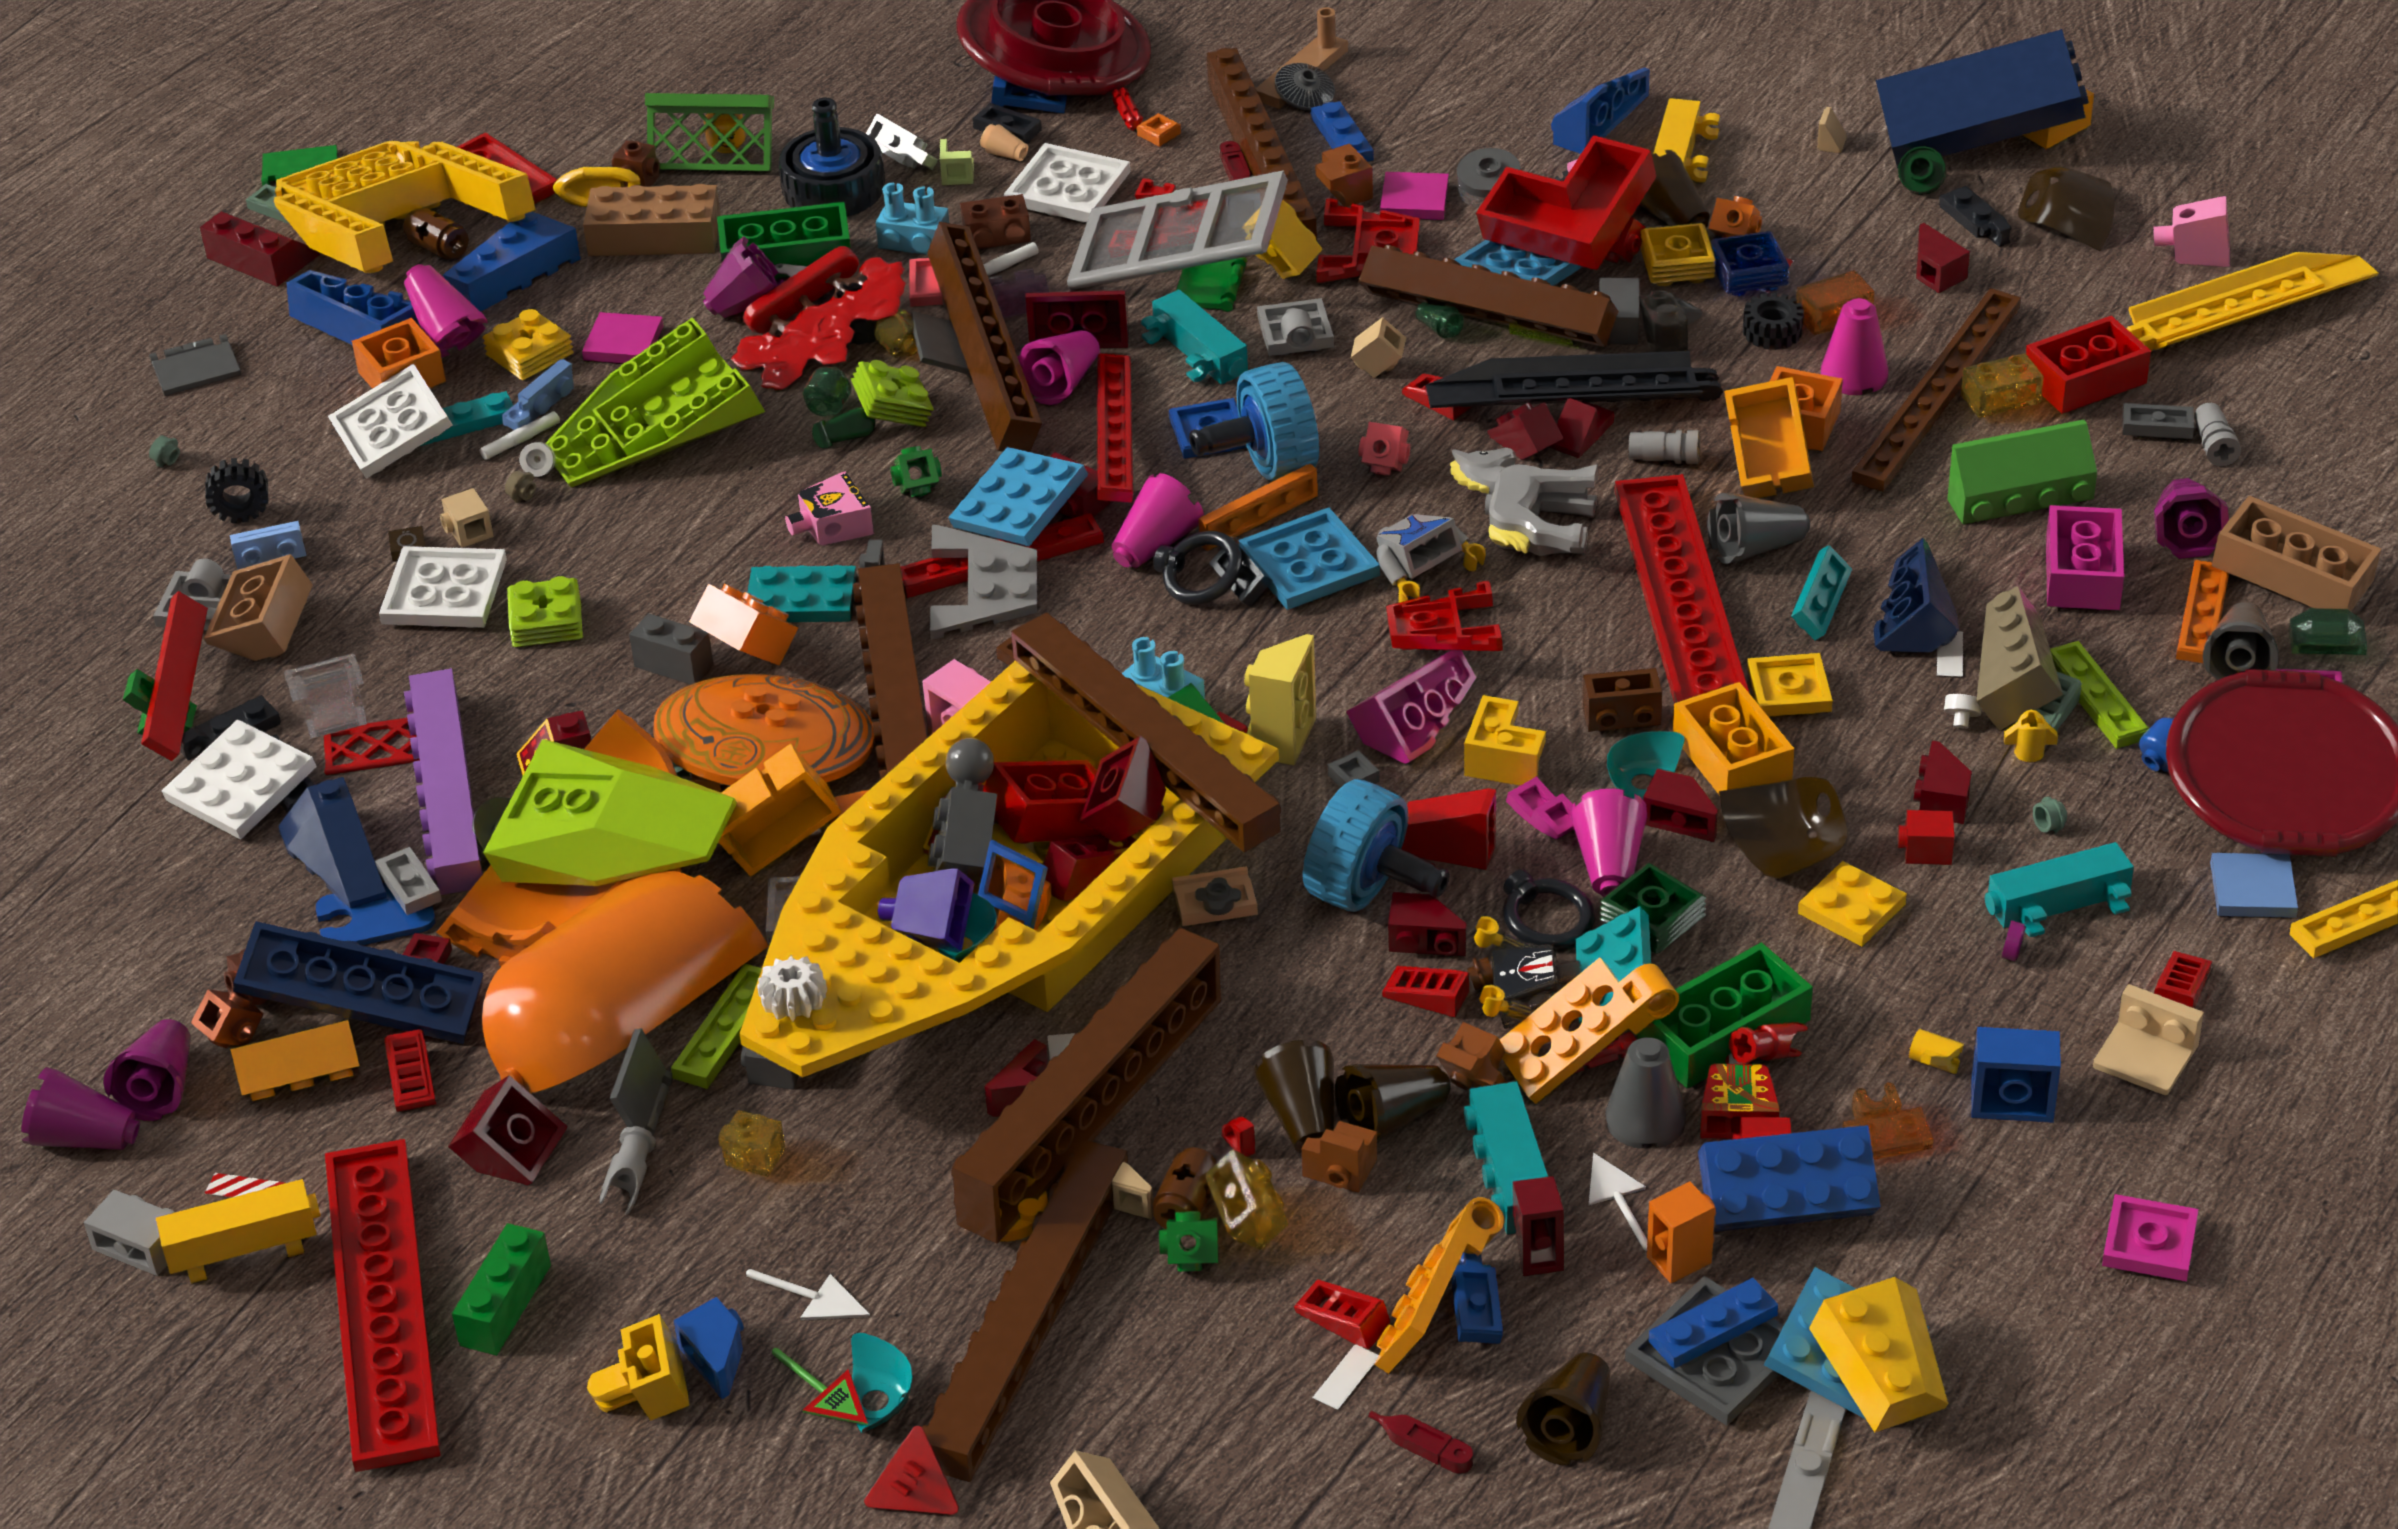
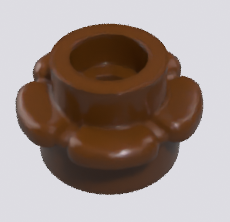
M1488 957L1480 960L1473 958L1474 966L1467 968L1474 989L1478 990L1486 985L1496 986L1495 975Z

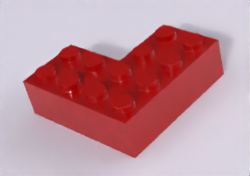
M1593 135L1564 181L1506 166L1476 212L1483 239L1598 270L1657 177L1651 150Z

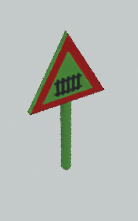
M779 1348L772 1349V1354L821 1393L802 1410L803 1413L868 1425L849 1369L829 1387H826Z

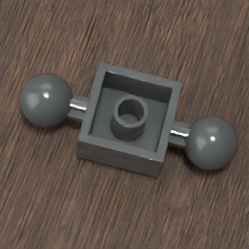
M965 738L954 743L946 755V769L949 776L956 782V786L951 787L946 798H940L939 806L935 807L932 829L938 830V835L935 836L934 844L931 843L928 866L934 867V871L952 868L959 869L975 883L974 885H978L982 878L989 843L992 840L997 794L978 791V786L984 783L992 774L994 756L991 749L983 741L975 738Z

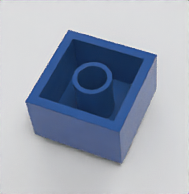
M1977 1027L1971 1078V1118L2054 1123L2061 1069L2060 1031Z

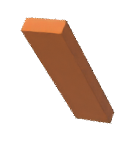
M1307 464L1200 517L1199 532L1218 531L1235 538L1317 497V469L1313 465ZM1204 545L1201 547H1203L1206 551H1209L1217 546Z
M2194 561L2176 659L2203 663L2205 643L2221 621L2229 573L2213 567L2212 562Z

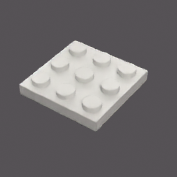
M1044 143L1007 189L1004 196L1023 194L1026 207L1029 210L1047 213L1051 216L1069 218L1078 222H1087L1091 209L1105 206L1129 175L1130 162Z
M414 364L328 416L366 479L453 426Z
M403 546L379 612L381 624L485 628L507 561L505 549Z
M237 719L162 790L166 801L242 839L317 766L312 756Z

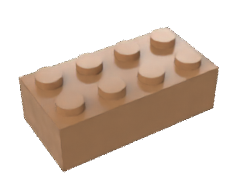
M668 184L651 187L634 185L630 187L601 186L591 188L583 223L588 256L715 253L718 237L717 216H721L717 185L695 184L693 186H674Z
M2248 496L2220 531L2212 566L2257 584L2262 588L2291 598L2296 602L2318 609L2330 616L2345 620L2374 581L2382 549Z

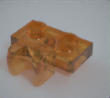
M1887 1082L1885 1084L1884 1091L1886 1095L1883 1096L1882 1101L1870 1099L1864 1088H1858L1854 1092L1852 1110L1855 1119L1843 1121L1842 1128L1868 1125L1874 1160L1932 1149L1934 1139L1922 1108L1916 1107L1901 1110L1902 1103L1893 1083Z

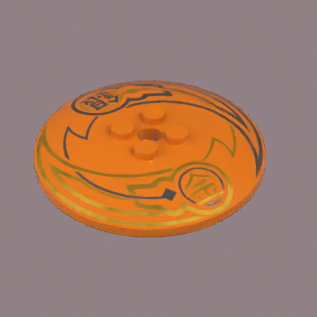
M730 675L696 682L670 695L659 706L654 717V739L662 746L673 763L694 775L730 786L755 768H758L760 771L765 769L763 763L790 743L826 783L844 777L860 767L868 759L874 746L872 721L866 711L855 701L836 690L818 683L779 675Z

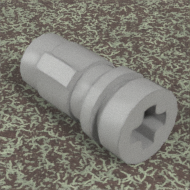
M2211 402L2200 405L2194 413V418L2209 462L2216 466L2232 464L2241 454V446L2234 430L2230 428L2224 413L2217 404Z
M1676 430V433L1659 431L1630 432L1629 459L1658 462L1670 460L1675 461V464H1682V461H1686V464L1698 465L1700 460V431L1687 430V433H1683V430Z

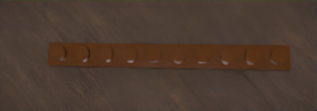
M1989 289L1853 469L1852 482L1884 492L2020 309L2021 297Z

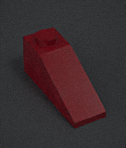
M1101 834L1051 841L1043 864L1048 867L1045 880L1051 884V895L1062 901H1071L1076 898L1139 837L1130 835L1118 843L1109 840Z

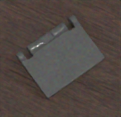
M912 311L910 320L920 362L964 373L971 378L952 322Z
M219 335L221 344L214 345L211 337L163 350L166 359L162 360L158 359L156 352L149 354L164 396L240 376L241 370L227 335Z
M642 1028L634 1029L610 1100L627 1127L638 1126L645 1128L653 1136L669 1092L668 1086L671 1085L673 1077L672 1073L664 1067Z

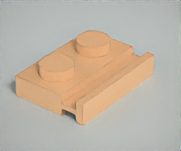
M1247 866L1172 878L1173 892L1175 893L1182 926L1258 915L1257 901L1251 879L1248 875ZM1218 877L1225 878L1229 886L1241 891V899L1234 902L1233 909L1224 915L1208 913L1204 909L1203 901H1198L1195 898V891L1198 888H1205L1208 883Z

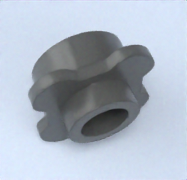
M1218 877L1208 883L1205 888H1198L1195 891V898L1198 901H1203L1204 909L1208 913L1224 915L1233 909L1234 902L1241 899V891L1229 886L1225 878Z

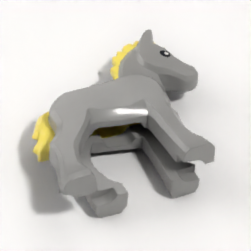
M1506 447L1491 451H1475L1469 454L1456 449L1452 450L1455 460L1450 463V470L1454 479L1458 481V484L1467 486L1469 490L1479 491L1487 495L1485 514L1489 515V537L1497 546L1504 550L1522 551L1525 554L1530 551L1538 556L1557 553L1585 555L1588 527H1583V524L1579 523L1569 526L1555 525L1544 521L1538 516L1540 511L1594 518L1597 495H1588L1586 488H1594L1598 480V465L1587 466L1578 470L1541 469L1529 465H1515L1516 453L1514 450Z

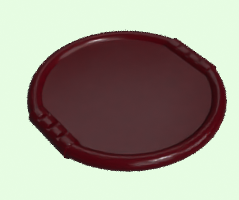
M967 0L957 16L956 28L959 41L964 50L977 64L1004 81L1029 90L1045 93L1047 96L1105 95L1108 92H1112L1115 88L1120 89L1135 81L1145 71L1151 58V43L1144 27L1135 16L1113 0Z
M2246 669L2245 672L2221 678L2197 691L2185 702L2172 721L2166 741V760L2171 780L2178 794L2186 805L2208 826L2237 843L2259 850L2260 853L2337 857L2338 854L2346 853L2374 842L2385 835L2398 822V725L2372 699L2342 682L2322 676L2318 672Z

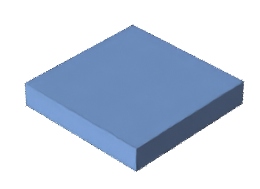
M2212 853L2210 864L2218 916L2297 917L2298 904L2290 855Z

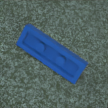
M1340 101L1328 102L1311 108V119L1332 149L1350 143L1367 162L1374 160L1373 148Z
M1751 1278L1649 1330V1343L1675 1369L1778 1316V1303L1754 1278Z

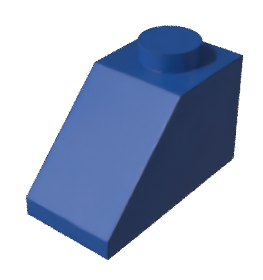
M715 1297L673 1321L680 1350L719 1397L724 1399L730 1394L743 1352L740 1332L744 1330V1326L738 1313L733 1308L727 1309Z

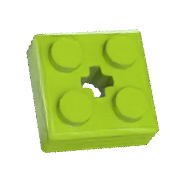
M872 360L870 363L858 362L859 367L855 368L857 372L853 373L855 378H851V382L868 418L917 427L927 426L925 422L929 421L928 416H931L930 411H933L934 408L928 398V391L923 387L919 378L920 374L915 368L906 365L901 366V368L890 367L880 360Z
M557 576L550 581L543 582L520 581L507 588L509 630L513 647L580 640L583 637L581 600L576 578Z

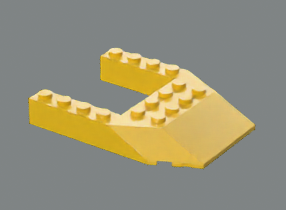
M387 141L277 179L276 197H274L275 207L309 248L364 273L378 272L383 269L382 265L393 262L384 228L385 221L393 218L404 219L414 209L436 208L441 205L440 201L453 198L463 202L465 205H471L478 208V210H483L491 213L493 216L506 219L508 222L522 220L525 218L526 213L536 210L526 173L444 142H432L430 145L420 147L419 141Z

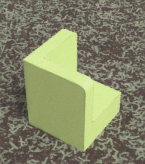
M940 139L942 185L973 184L974 159L972 158L971 151L948 152L947 139Z

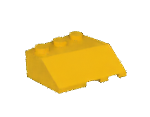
M1892 1277L1823 1300L1809 1329L1874 1433L1947 1407V1397L1916 1288L1896 1277Z

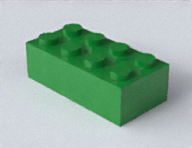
M845 202L717 216L722 262L732 246L742 237L749 239L747 246L752 243L756 244L774 265L781 263L807 267L837 247L846 246L851 249ZM780 273L774 276L776 280L790 277L787 274Z
M1761 942L1676 988L1675 990L1679 994V1002L1676 1008L1666 1017L1652 1021L1637 1034V1040L1641 1038H1655L1662 1041L1669 1050L1677 1080L1688 1089L1708 1077L1711 1065L1725 1064L1726 1057L1732 1053L1729 1049V1038L1733 1031H1737L1742 1027L1755 1030L1758 1026L1786 1022L1805 1024L1810 1021L1813 986Z

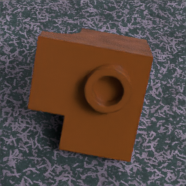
M1350 143L1322 152V163L1315 165L1316 176L1344 207H1349L1352 203L1358 204L1373 199V168Z
M1462 1022L1456 1035L1449 1043L1443 1042L1436 1055L1448 1073L1450 1082L1464 1090H1470L1471 1086L1478 1088L1507 1083L1501 1072L1498 1071L1499 1063L1506 1052L1499 1038L1465 1022Z
M1338 1121L1333 1131L1326 1129L1321 1138H1307L1301 1148L1302 1176L1359 1193L1377 1161V1131Z

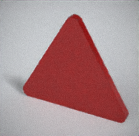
M914 1426L865 1497L864 1503L867 1507L951 1515L959 1511V1505L922 1426Z

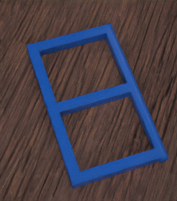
M991 840L978 895L988 900L994 907L1024 921V925L1034 929L1048 867L995 840ZM996 854L1035 872L1027 911L988 892Z

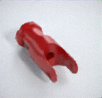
M1799 1022L1766 1024L1758 1026L1755 1030L1742 1027L1732 1032L1729 1038V1049L1732 1052V1057L1737 1062L1743 1064L1750 1063L1756 1058L1769 1061L1801 1056V1051L1790 1046L1797 1032L1807 1031L1808 1027Z

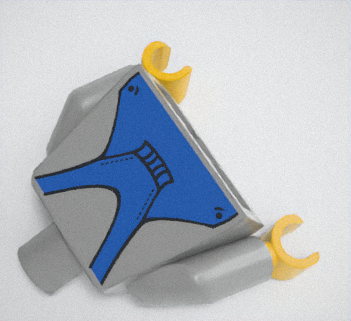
M1414 514L1390 527L1382 528L1377 535L1379 547L1376 553L1378 562L1391 584L1398 586L1399 602L1407 601V596L1413 598L1420 597L1419 585L1416 582L1407 581V578L1413 579L1460 551L1465 553L1463 566L1469 571H1475L1478 562L1484 565L1486 556L1485 548L1477 543L1469 544V538L1455 525L1454 518Z

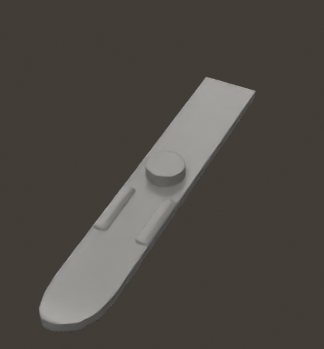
M1810 1391L1768 1529H1811L1846 1412L1845 1408L1813 1391Z

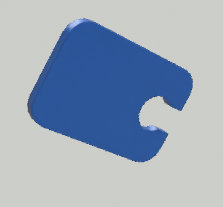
M383 883L387 898L357 907L349 908L335 894L323 896L316 903L318 922L330 920L337 915H349L352 917V920L346 926L320 929L321 936L340 941H354L360 945L428 931L434 926L436 919L433 905L407 915L386 883Z

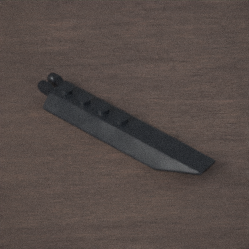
M1690 351L1491 358L1425 385L1430 408L1524 405L1528 402L1531 404H1541L1543 402L1553 404L1566 403L1569 398L1582 403L1630 400L1649 401L1656 399L1680 400L1684 398H1699L1701 401H1713L1718 398L1720 399L1723 393L1720 382H1717L1719 377L1716 369L1692 368Z

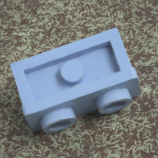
M298 521L230 535L237 570L289 554L294 559L306 556Z

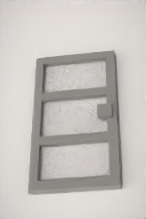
M1284 171L1193 189L1192 187L1175 190L1173 193L1092 208L1067 279L1068 288L1075 290L1266 253L1288 182Z

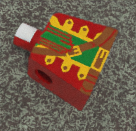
M1732 1053L1726 1057L1725 1064H1713L1710 1066L1701 1106L1700 1138L1732 1139V1134H1740L1741 1117H1779V1104L1767 1066L1763 1064L1739 1063L1732 1057Z

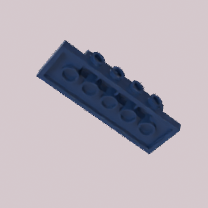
M255 921L233 983V992L404 1031L420 1029L426 1036L464 1044L482 987L484 973L437 963L428 958L419 959L398 954L393 950H380L362 946L354 941H340L327 938L315 932L305 933Z

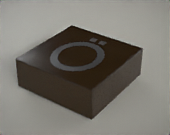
M423 526L388 531L393 562L398 561L403 546L426 547Z

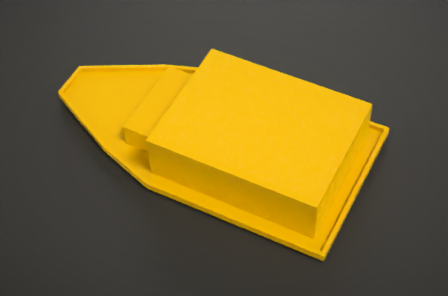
M1014 661L827 827L782 908L759 978L762 977L763 967L774 965L775 958L785 961L789 959L791 954L795 960L808 956L809 961L819 964L820 969L823 971V978L826 980L827 985L826 998L823 999L820 1010L811 1011L810 1018L800 1015L796 1016L794 1022L789 1016L777 1020L773 1013L765 1012L761 1003V997L758 995L757 985L759 981H757L740 1031L741 1045L789 1071L805 1077L965 1015L1006 993H1010L1048 1012L1173 891L1172 878L1190 875L1227 838L1165 787L1166 792L1162 801L1164 810L1161 817L1153 825L1138 831L1135 835L1139 838L1076 898L1071 901H1062L1051 895L1047 913L1037 930L1008 917L968 956L958 963L940 954L938 948L925 946L893 930L891 927L892 921H882L878 915L879 901L882 898H896L899 882L904 876L934 871V867L928 866V855L923 853V845L933 823L935 807L939 806L940 798L947 795L951 787L956 786V782L947 772L945 763L946 755L954 743L965 738L981 740L991 749L994 762L1088 760L1096 770L1101 758L1119 748L1018 662ZM1136 684L1148 696L1154 697L1160 706L1171 715L1179 717L1183 724L1193 733L1202 736L1206 743L1216 752L1225 755L1233 766L1243 774H1248L1254 782L1279 760L1278 748ZM1029 842L1023 845L1044 862L1051 842ZM980 882L978 885H974L973 893L977 895L979 892ZM964 937L962 951L973 945L970 939Z

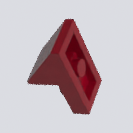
M1569 398L1557 423L1563 439L1550 445V448L1580 458L1614 423V412L1599 407L1596 404L1582 403Z
M1034 1039L984 1086L987 1114L992 1117H999L1004 1108L1012 1105L1023 1093L1027 1084L1032 1080L1035 1081L1048 1065L1047 1045Z

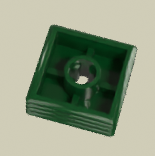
M1647 863L1600 900L1602 904L1600 906L1602 909L1600 911L1602 915L1600 920L1608 923L1619 915L1640 906L1649 915L1650 949L1658 954L1706 916L1704 913L1706 910L1704 907L1706 905V896L1653 864Z

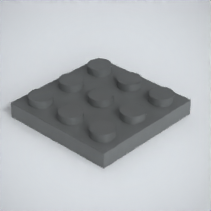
M1703 1276L1625 1349V1361L1727 1426L1780 1375L1764 1366V1363L1784 1325L1772 1318L1673 1369L1649 1343V1330L1727 1291V1289Z

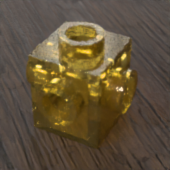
M737 1110L730 1123L722 1127L719 1135V1146L722 1147L724 1164L739 1171H748L769 1177L786 1149L782 1122L760 1114Z

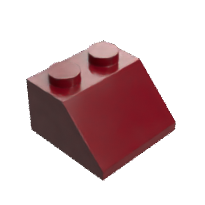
M1139 736L1101 758L1079 820L1082 824L1115 843L1130 835L1134 836L1141 829L1153 825L1161 817L1164 810L1162 801L1166 788L1145 738Z
M509 1075L482 1093L448 1147L478 1173L530 1185L537 1177L568 1126Z

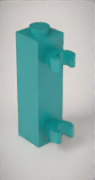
M1176 290L1152 301L1153 316H1147L1141 320V325L1149 330L1142 334V338L1147 343L1154 344L1164 336L1188 356L1186 363L1194 369L1186 372V376L1193 382H1199L1209 374L1218 383L1224 384L1248 371L1247 345L1181 290Z
M2117 842L1993 874L1990 875L1988 892L1985 893L1986 908L1991 915L1996 916L2003 928L2009 927L2011 920L2025 924V932L2029 937L2045 934L2040 921L2045 920L2048 916L2107 901L2110 910L2115 915L2127 912L2130 907L2124 898L2131 897L2132 895L2131 885L2134 866Z

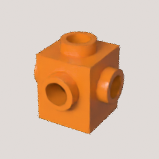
M1734 196L1733 201L1717 197L1708 229L1715 235L1722 236V241L1741 246L1742 241L1752 243L1754 235L1759 234L1762 226V216H1760V211L1752 205L1753 201L1750 199Z

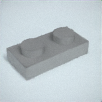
M410 847L375 861L380 876L407 915L442 901L439 888Z

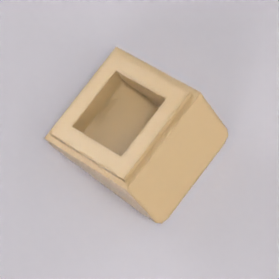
M1826 107L1819 122L1817 148L1820 151L1841 153L1847 135L1832 108Z
M1122 1162L1112 1180L1114 1209L1152 1219L1154 1216L1152 1187L1130 1165Z

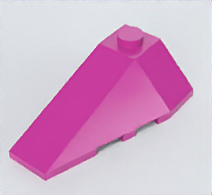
M1450 650L1350 708L1346 713L1363 744L1406 764L1433 747L1437 741L1435 739L1440 729L1447 725L1450 720L1448 716L1454 707L1461 703L1477 677L1462 650Z

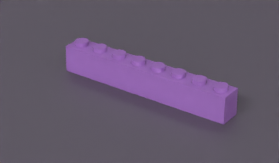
M451 668L410 675L411 690L404 691L407 712H414L413 714H407L410 735H417V737L410 738L413 758H420V761L413 762L416 782H423V785H417L416 789L420 807L426 806V809L419 810L423 832L429 831L428 834H423L426 857H433L426 859L427 872L433 881L437 880L441 895L471 890L483 875L476 835L472 831L474 808L453 671Z

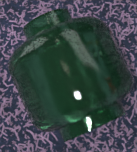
M819 367L810 376L802 395L807 408L812 413L822 417L832 416L842 410L850 396L852 387L842 370L835 367Z

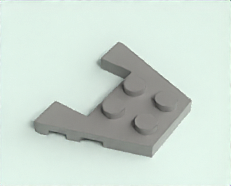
M932 525V558H968V605L931 606L930 639L944 637V632L959 629L960 632L973 630V625L990 620L996 624L1037 613L1036 549L940 525Z

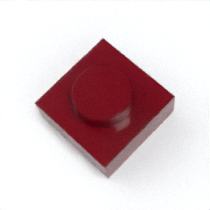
M414 933L402 955L419 959L428 958L437 963L445 964L452 951L450 938Z

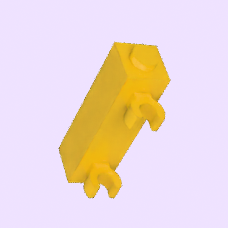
M1669 98L1653 154L1656 153L1660 157L1667 154L1664 150L1675 151L1681 158L1691 179L1695 182H1706L1708 171L1698 170L1697 167L1707 168L1709 158L1697 155L1691 159L1697 134H1701L1709 140L1718 139L1719 129L1711 128L1708 125H1718L1720 115L1708 113L1700 116V101Z
M300 1179L156 1217V1222L169 1273L173 1274L187 1270L192 1284L207 1280L204 1265L282 1244L286 1246L288 1257L304 1254L301 1239L317 1235L313 1219L321 1217L315 1193L307 1195L304 1181Z

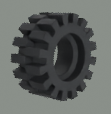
M1766 293L1760 294V299L1756 296L1752 297L1751 302L1747 301L1744 308L1743 335L1746 336L1748 342L1753 341L1754 346L1759 347L1761 344H1764V349H1769L1770 346H1775V350L1781 349L1783 344L1786 348L1791 347L1792 342L1796 344L1799 341V337L1801 338L1803 334L1804 309L1802 304H1797V299L1794 297L1788 300V295L1786 294L1777 297V293H1771V297H1767Z
M231 458V464H227L225 460L220 461V469L214 465L211 468V473H207L205 482L206 505L208 508L211 507V513L214 516L219 513V519L223 521L228 516L231 523H237V518H242L243 523L249 522V515L253 519L259 517V511L263 513L266 509V504H268V478H266L265 471L263 469L259 471V465L255 462L250 467L249 460L244 458L242 464L237 463V458ZM238 485L248 488L250 492L241 496H233L225 493L224 489Z

